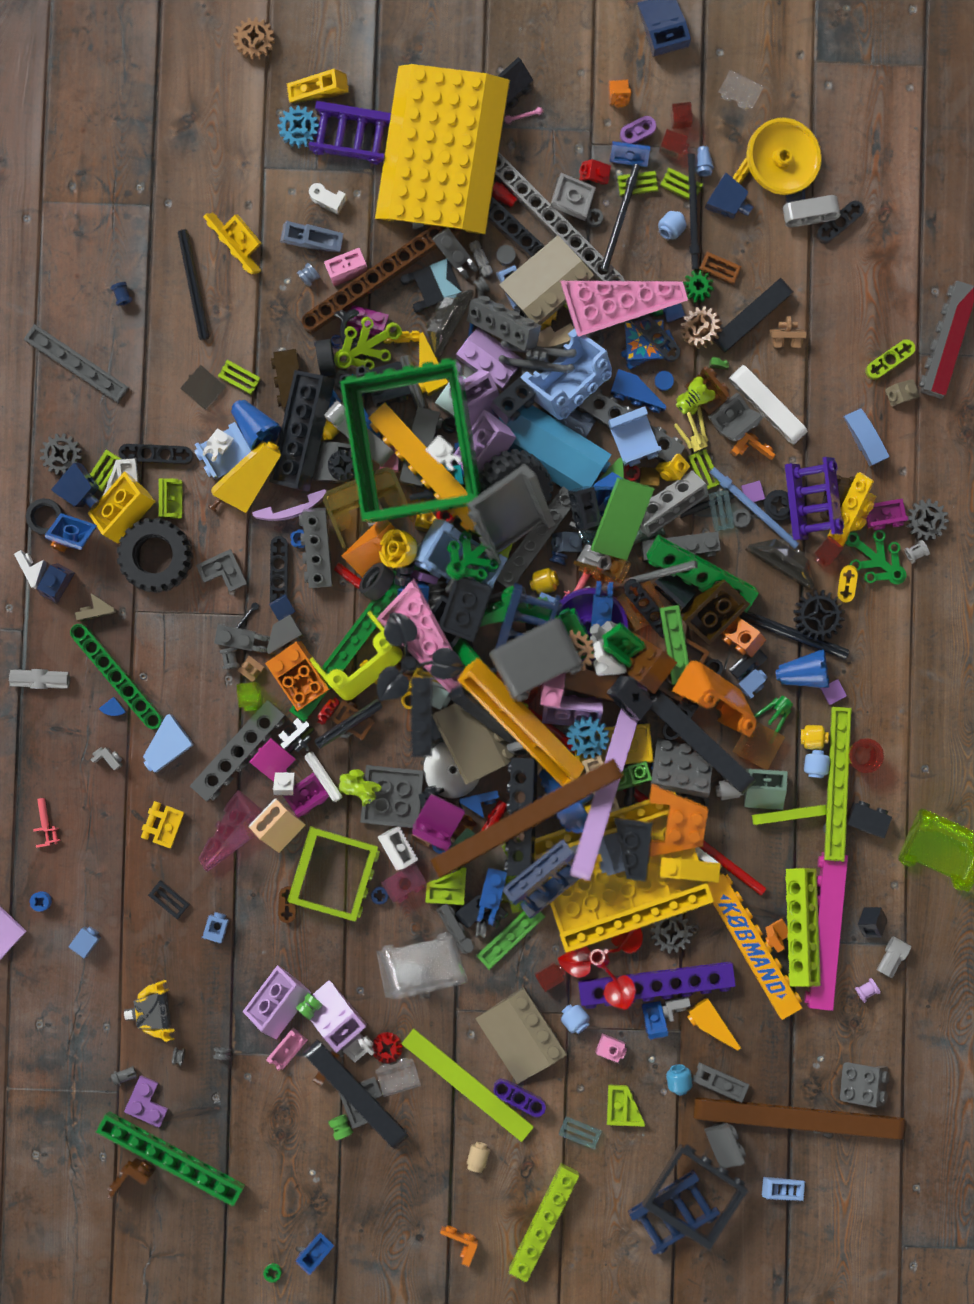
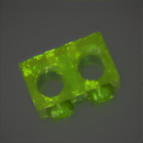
M260 683L236 684L238 706L244 708V711L258 710L257 707L262 706Z

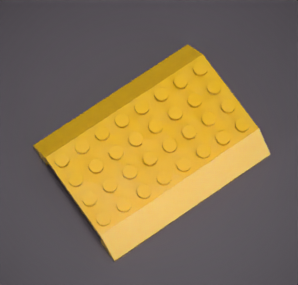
M416 64L398 66L375 219L393 222L398 220L486 234L510 83L509 79L487 73Z
M646 800L611 812L603 837L617 832L614 818L617 817L653 822L652 839L664 840L669 805L654 804ZM562 829L536 838L535 861L562 839L569 847L578 845L583 833L568 832ZM695 848L650 857L647 881L627 879L625 871L607 876L606 872L602 873L599 864L602 858L600 854H597L590 880L580 878L550 903L565 952L714 902L707 882L660 878L662 857L699 861ZM565 864L563 867H561V868L558 870V872H559L560 870H562L565 866H567V864ZM550 876L546 881H544L543 884L550 880L552 876Z

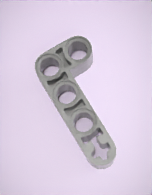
M336 401L324 416L349 439L345 408L340 402ZM367 428L371 457L382 467L393 455L394 451Z

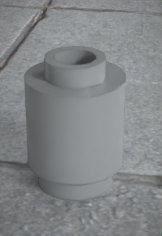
M727 780L718 781V785L715 786L716 796L720 797L721 800L739 798L742 795Z

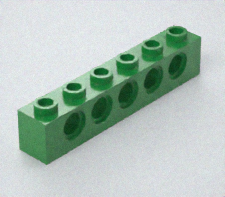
M659 535L646 553L649 563L656 568H659V566L668 568L696 560L698 568L672 574L671 576L675 577L677 575L686 584L698 586L701 592H705L713 587L715 582L725 579L750 603L744 610L745 612L749 610L759 594L755 586ZM667 555H673L670 561L664 560ZM699 573H706L703 578H697Z

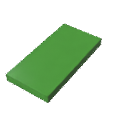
M617 477L591 550L627 560L654 488Z

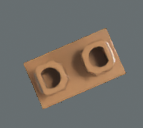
M786 316L785 322L778 323L779 328L785 329L769 330L773 347H784V338H791V347L801 348L803 338H806V331L804 329H791L798 328V322H791L790 316Z

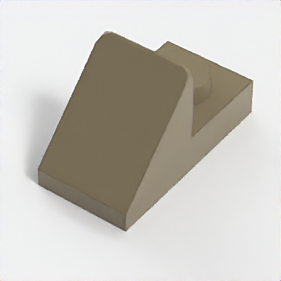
M91 594L94 609L91 606L83 607L75 615L76 620L84 621L116 614L117 609L96 595Z

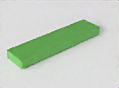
M679 605L659 608L667 654L677 661V664L670 672L672 685L677 683L689 664Z
M523 910L476 956L490 970L541 922L545 915L540 911L530 919Z

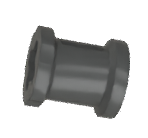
M237 648L219 651L223 657V670L240 667L235 654Z

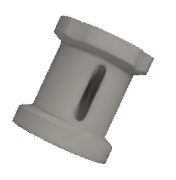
M923 540L918 541V544L911 548L907 547L904 549L908 560L912 564L916 562V559L930 554Z

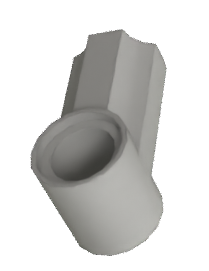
M588 544L585 545L577 559V562L590 569L595 568L602 572L609 570L612 565L611 557L592 551L591 546Z
M893 936L889 940L885 949L886 953L876 970L892 978L901 961L905 960L909 954L911 946Z

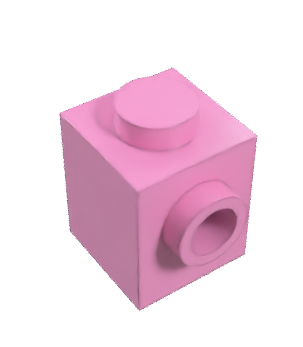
M602 1033L595 1052L597 1055L619 1062L620 1058H624L627 1048L624 1047L625 1043Z

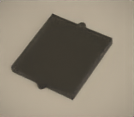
M200 365L192 375H189V379L180 389L203 409L207 410L214 400H218L217 397L226 386Z

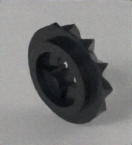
M338 450L331 454L328 460V470L332 477L340 481H346L355 476L353 458L350 451ZM341 457L344 462L349 463L345 469L346 473H344L341 467H336L340 464Z
M783 490L770 492L763 502L766 514L774 520L788 518L790 516L788 492ZM780 497L781 504L787 507L780 508L777 513L776 506L772 504L777 503Z

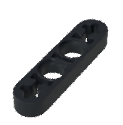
M649 314L641 316L637 322L634 321L636 318L628 320L666 361L674 362L679 358L680 348ZM648 320L651 327L644 330L640 327V322ZM661 334L664 341L657 344L653 341V336ZM667 341L669 342L667 347L670 350H676L674 353L675 357L673 355L668 356V350L665 347L663 350L660 349Z
M123 444L118 451L121 459L136 458L135 454H129L128 458H126L123 451H126L127 448L132 452H137L138 459L136 461L139 463L185 465L191 463L194 458L192 450L186 446ZM148 448L152 451V455L150 458L144 459L141 453L144 449ZM165 449L171 452V456L167 460L162 459L160 455ZM174 450H177V454H183L186 450V452L190 454V456L186 457V460H183V458L180 456H176L177 460H174Z
M282 536L274 537L270 543V603L277 599V593L273 594V591H285L284 594L280 593V597L286 595L288 598V542ZM278 540L285 544L281 547V553H285V556H274V552L278 553V548L274 546L275 543H278ZM276 559L284 560L285 564L282 569L274 567ZM276 578H282L284 580V586L282 588H276L274 586V580Z
M627 580L624 584L626 596L658 635L664 638L661 615L655 620L650 618L651 613H660L659 605L638 580ZM629 587H636L638 595L636 596L634 591L630 590ZM646 598L649 600V603L646 606H640L639 601Z

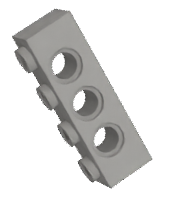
M691 471L684 475L681 480H677L672 485L667 486L662 492L650 499L639 529L647 537L651 536L707 497L709 494L706 483L695 472Z

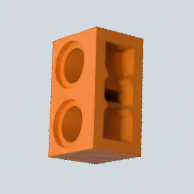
M737 617L721 633L723 636L721 639L729 646L731 644L735 645V649L743 656L747 654L753 657L766 641L760 631L740 617Z

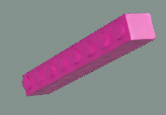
M822 852V856L818 857V868H820V875H817L820 986H809L808 991H805L804 1002L807 1003L809 1008L833 1010L848 855H845L844 862L824 860V852Z

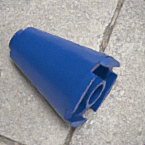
M238 400L232 405L231 413L251 450L262 441L268 443L272 439L274 441L278 439L281 426L246 400Z
M819 650L779 665V669H776L777 681H781V684L828 688L829 676L827 673L825 651Z

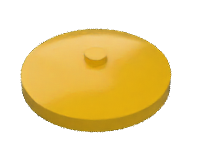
M775 118L762 124L751 136L747 146V163L752 176L763 188L775 194L790 195L803 190L816 178L821 165V151L814 134L805 125L790 118Z

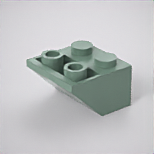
M746 769L756 781L745 792L744 807L783 810L787 791L788 771Z

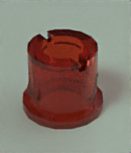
M869 738L860 739L851 745L849 763L857 771L871 773L882 765L884 752L881 745L875 740ZM860 747L866 749L870 747L872 749L869 751L870 758L865 764L857 763L855 758L856 750Z

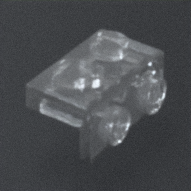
M729 70L718 92L722 94L721 97L730 102L734 100L738 102L739 107L748 110V108L753 109L764 86Z
M404 1058L396 1064H384L379 1067L380 1069L375 1070L384 1097L421 1086L413 1059Z

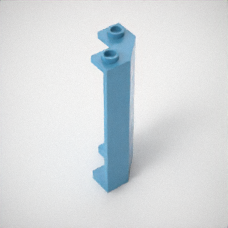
M508 405L504 407V409L507 411L512 410V408ZM533 405L529 409L524 408L520 412L521 415L514 422L511 420L506 424L499 417V420L507 425L516 436L507 452H511L512 449H518L519 452L524 450L529 454H533L547 469L552 481L561 487L564 486L568 490L584 486L594 487V483L600 473H605L611 464L608 460L612 454Z

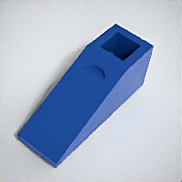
M618 369L610 392L615 399L632 401L631 404L642 407V405L650 407L649 410L655 413L665 411L666 405L637 375Z

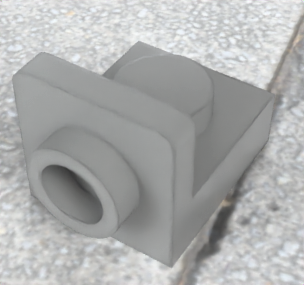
M688 996L665 1000L666 1006H662L664 1017H668L669 1021L673 1022L672 1010L675 1009V1012L687 1010L686 1007L691 1006Z

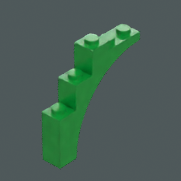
M510 586L503 591L504 593H502L501 598L503 602L496 601L490 605V608L486 609L481 626L504 621L514 586ZM539 597V599L549 601L547 597ZM524 602L522 604L518 603L516 609L519 610V613L544 620H549L551 613L549 609L529 605ZM569 608L560 612L559 616H555V619H561L568 635H570L571 630H573L574 635L581 631V636L583 637L587 634L586 640H590V636L575 608L571 610ZM577 640V643H579L581 646H584V644L581 641ZM587 655L581 656V660L586 658Z

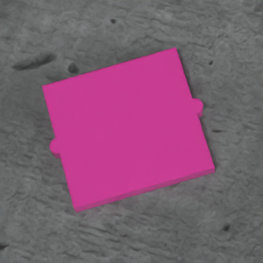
M270 738L262 748L258 749L256 755L249 762L274 782L275 773L287 772L286 769L293 763L295 758Z

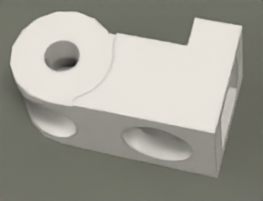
M315 183L309 188V195L314 203L339 215L347 200L345 193L338 191L336 195L326 190L319 183Z

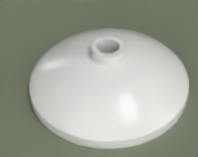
M445 742L433 748V757H426L423 769L425 780L428 786L444 787V792L439 794L442 797L459 798L465 796L476 787L479 781L477 779L467 785L465 784ZM451 766L456 767V772L453 774L449 772Z

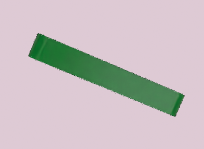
M82 624L72 626L70 630L72 639L144 725L149 729H159L164 720L161 713L94 633ZM79 628H83L85 631L82 638H78L76 635ZM92 642H95L97 649L91 653L88 647ZM104 657L109 659L107 667H102L101 660ZM119 671L122 678L119 682H115L113 674ZM129 686L134 689V693L130 697L125 694V690ZM140 701L146 703V709L142 712L137 708ZM154 715L159 720L156 726L150 724V718Z

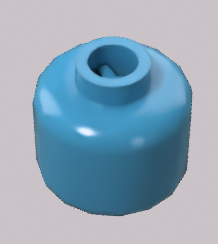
M673 1065L666 1073L668 1089L676 1093V1095H684L692 1088L691 1071L684 1065Z

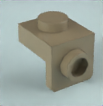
M914 379L897 383L885 390L892 407L920 397Z

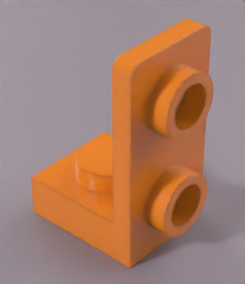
M628 80L609 81L610 105L625 107L626 104H629L631 89L628 87Z
M745 433V436L730 451V454L734 457L739 453L743 455L749 447L746 444L748 443L770 460L776 455L769 445H762L758 442V437L753 433Z
M442 1226L440 1234L467 1244V1246H463L460 1257H462V1264L469 1267L476 1251L478 1240L472 1234L457 1232V1229L452 1226Z

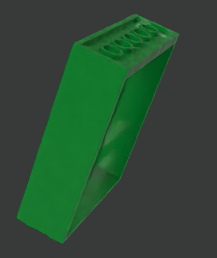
M453 358L442 359L441 363L438 364L425 362L422 363L421 367L416 368L414 365H408L399 371L386 369L383 374L376 375V372L364 374L365 377L348 376L346 380L340 381L362 521L373 523L467 507L469 502L482 494L462 365L456 360L453 361ZM449 378L467 495L380 510L362 394Z

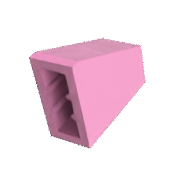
M566 672L541 684L540 704L560 707Z

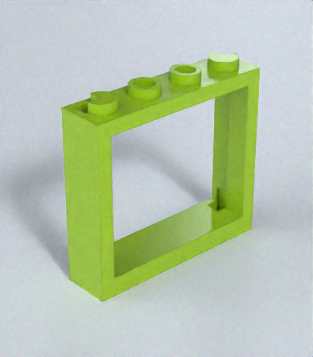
M310 826L288 902L356 922V918H360L363 907L360 906L362 899H366L368 894L367 882L372 880L374 869H372L373 862H377L380 851L377 850L378 847ZM317 835L370 851L351 913L298 898Z

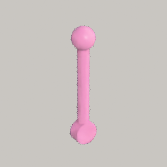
M538 107L535 111L513 117L508 115L505 117V123L510 124L513 120L535 114L541 115L543 109Z

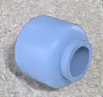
M675 211L667 212L658 224L660 235L668 240L677 239L686 229L687 224L684 215Z
M812 750V754L805 756L804 772L808 774V777L824 778V775L829 773L830 757L824 755V751Z
M570 1004L563 1009L561 1022L570 1033L576 1032L579 1034L589 1026L588 1021L590 1017L580 1005L572 1006Z

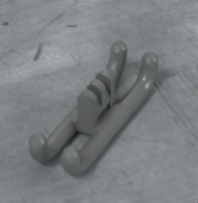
M505 340L501 342V346L505 349L527 352L526 357L528 359H515L501 355L499 356V362L502 364L562 373L574 371L572 364L548 363L549 355L573 358L577 354L575 349L563 350L537 346L524 351Z

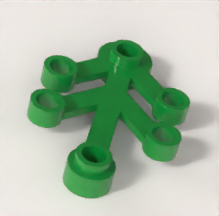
M877 530L873 534L877 553L860 541L857 532L850 531L845 545L848 547L855 546L871 560L859 561L855 559L849 565L857 562L859 565L857 570L881 567L886 572L877 574L871 571L867 572L864 575L865 582L873 583L880 580H889L892 584L898 585L903 583L907 576L905 569L899 563L898 552L900 551V545L897 542H892L888 545V551L891 553L892 565H890L885 559L883 540L886 535L882 530ZM881 533L882 539H877L876 534ZM850 535L855 536V542L849 540ZM896 545L897 551H892L891 546ZM895 571H898L900 573L899 578H895ZM868 574L873 575L872 581L867 579Z
M463 531L459 535V541L463 545V560L459 561L458 550L460 549V544L457 541H451L447 545V550L451 553V562L446 568L447 573L456 580L462 579L463 576L474 577L476 581L483 582L487 577V572L484 569L474 570L466 567L468 565L486 567L489 572H494L499 567V564L495 559L477 558L487 548L480 544L471 552L470 540L472 535L468 531Z

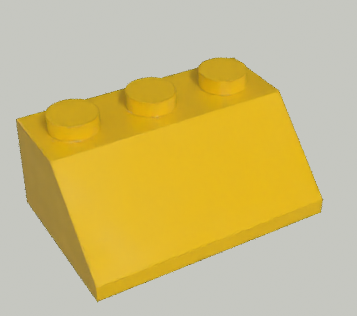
M124 471L100 498L99 504L88 512V515L97 525L103 536L119 544L121 536L124 537L126 534L125 531L128 528L131 529L134 526L133 524L143 517L155 503V500L142 485Z

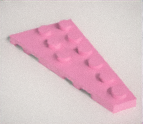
M560 281L577 337L688 301L683 282Z
M415 580L411 581L377 617V620L384 627L391 613L403 614L414 622L417 636L414 641L407 642L408 651L420 663L433 661V653L440 648L452 650ZM432 665L423 666L430 673ZM461 674L447 680L435 678L449 693L451 689L461 684L458 681Z

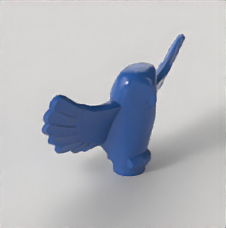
M543 767L539 776L542 779L541 785L545 788V792L549 794L562 786ZM594 794L549 819L557 816L560 820V825L564 826L566 831L583 833L588 813L583 805L591 801Z

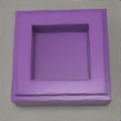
M760 481L741 486L742 492L753 502L765 499Z
M414 570L412 573L413 578L430 584H437L438 577L418 570Z
M838 679L829 683L828 688H820L829 705L847 696Z

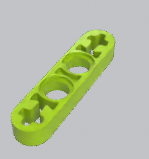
M826 805L754 814L752 815L753 825L821 816L826 815L827 808Z

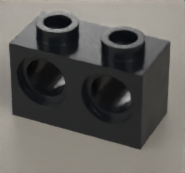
M519 377L492 401L490 408L506 424L511 420L514 422L521 415L520 412L524 408L529 409L534 404L536 392ZM522 393L526 398H519L517 394ZM508 405L512 410L507 411L503 406Z
M584 486L569 490L568 495L576 528L587 529L600 525L601 517L594 487Z

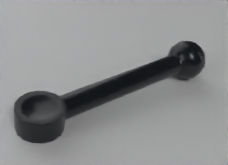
M257 603L251 604V609L236 628H240L251 613L258 609L259 605Z

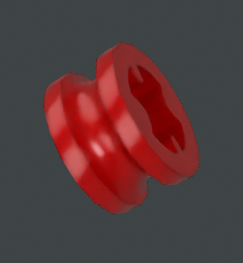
M627 465L623 470L624 479L636 481L640 475L639 468L636 465L632 467ZM629 468H632V471H636L634 478L627 477L626 473H628Z

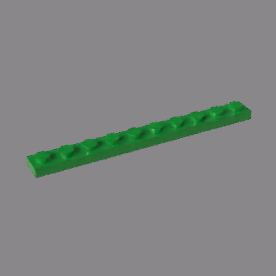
M415 565L414 570L420 571V568ZM394 580L389 590L380 599L370 602L324 663L322 669L327 674L335 669L344 671L377 628V625L367 613L371 611L377 619L398 596L400 586L396 585ZM324 679L325 683L327 684V686H328V688H329V690H330V689H331V686H330V685L326 682V680ZM328 691L299 711L294 706L289 711L303 722H306Z

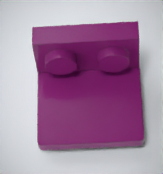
M431 794L413 824L412 834L447 851L451 845V836L465 811Z

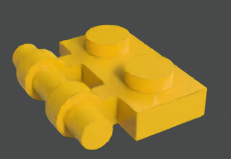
M154 801L152 808H149L147 822L143 824L141 838L148 840L150 833L155 835L154 843L171 849L185 812L170 806H166L164 812L159 811L161 803ZM156 817L161 818L158 828L153 827Z

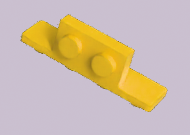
M207 213L203 216L207 221V225L215 230L219 235V240L229 247L231 254L243 264L242 267L247 273L257 274L261 271L250 255L262 243L238 214L234 215L225 225L215 213Z
M861 472L856 474L840 508L841 518L844 521L843 534H831L830 529L827 539L838 547L844 546L850 531L861 530L865 526L866 518L874 507L876 496L869 493L874 481Z

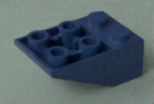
M644 0L637 2L653 57L689 47L691 37L677 0Z

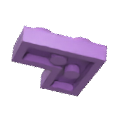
M141 1075L124 1112L160 1128L168 1108L151 1101L158 1082Z

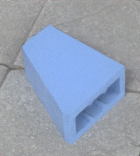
M168 714L143 756L146 760L144 764L149 771H160L194 746V743L172 714Z

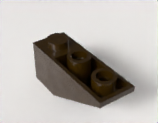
M296 349L273 352L274 358H271L272 369H276L277 376L274 377L275 388H279L280 395H277V402L279 407L282 406L283 411L286 410L294 371H300Z

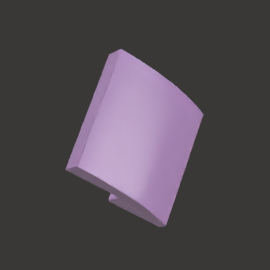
M1 907L0 960L26 933V930Z

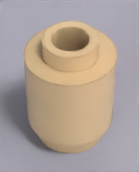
M476 1142V1144L471 1145L467 1159V1169L482 1173L486 1167L490 1152L487 1144Z

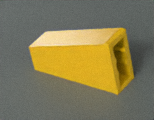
M264 441L259 443L212 487V495L246 513L281 456L278 450L279 447L270 441L268 443Z

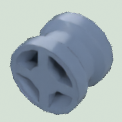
M309 263L305 265L303 270L297 272V275L308 287L312 285L315 279L318 280L320 278L318 272Z

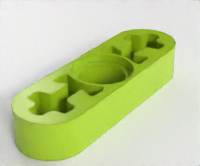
M905 339L889 349L866 367L867 377L876 380L915 352V344L911 340ZM903 345L910 347L909 353L905 351L899 356L898 352L903 349ZM886 355H893L895 363L892 365L887 364L885 361ZM882 363L883 367L878 370V375L876 373L872 374L871 366L876 368Z

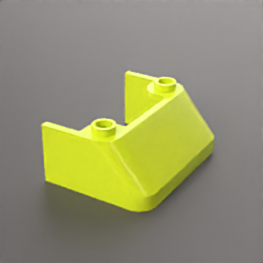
M371 611L367 614L381 630L373 639V645L378 654L348 677L340 669L332 670L327 674L314 657L310 658L313 666L343 700L349 701L354 699L373 684L385 668L394 667L401 661L403 656L399 646H393L386 641L384 627Z

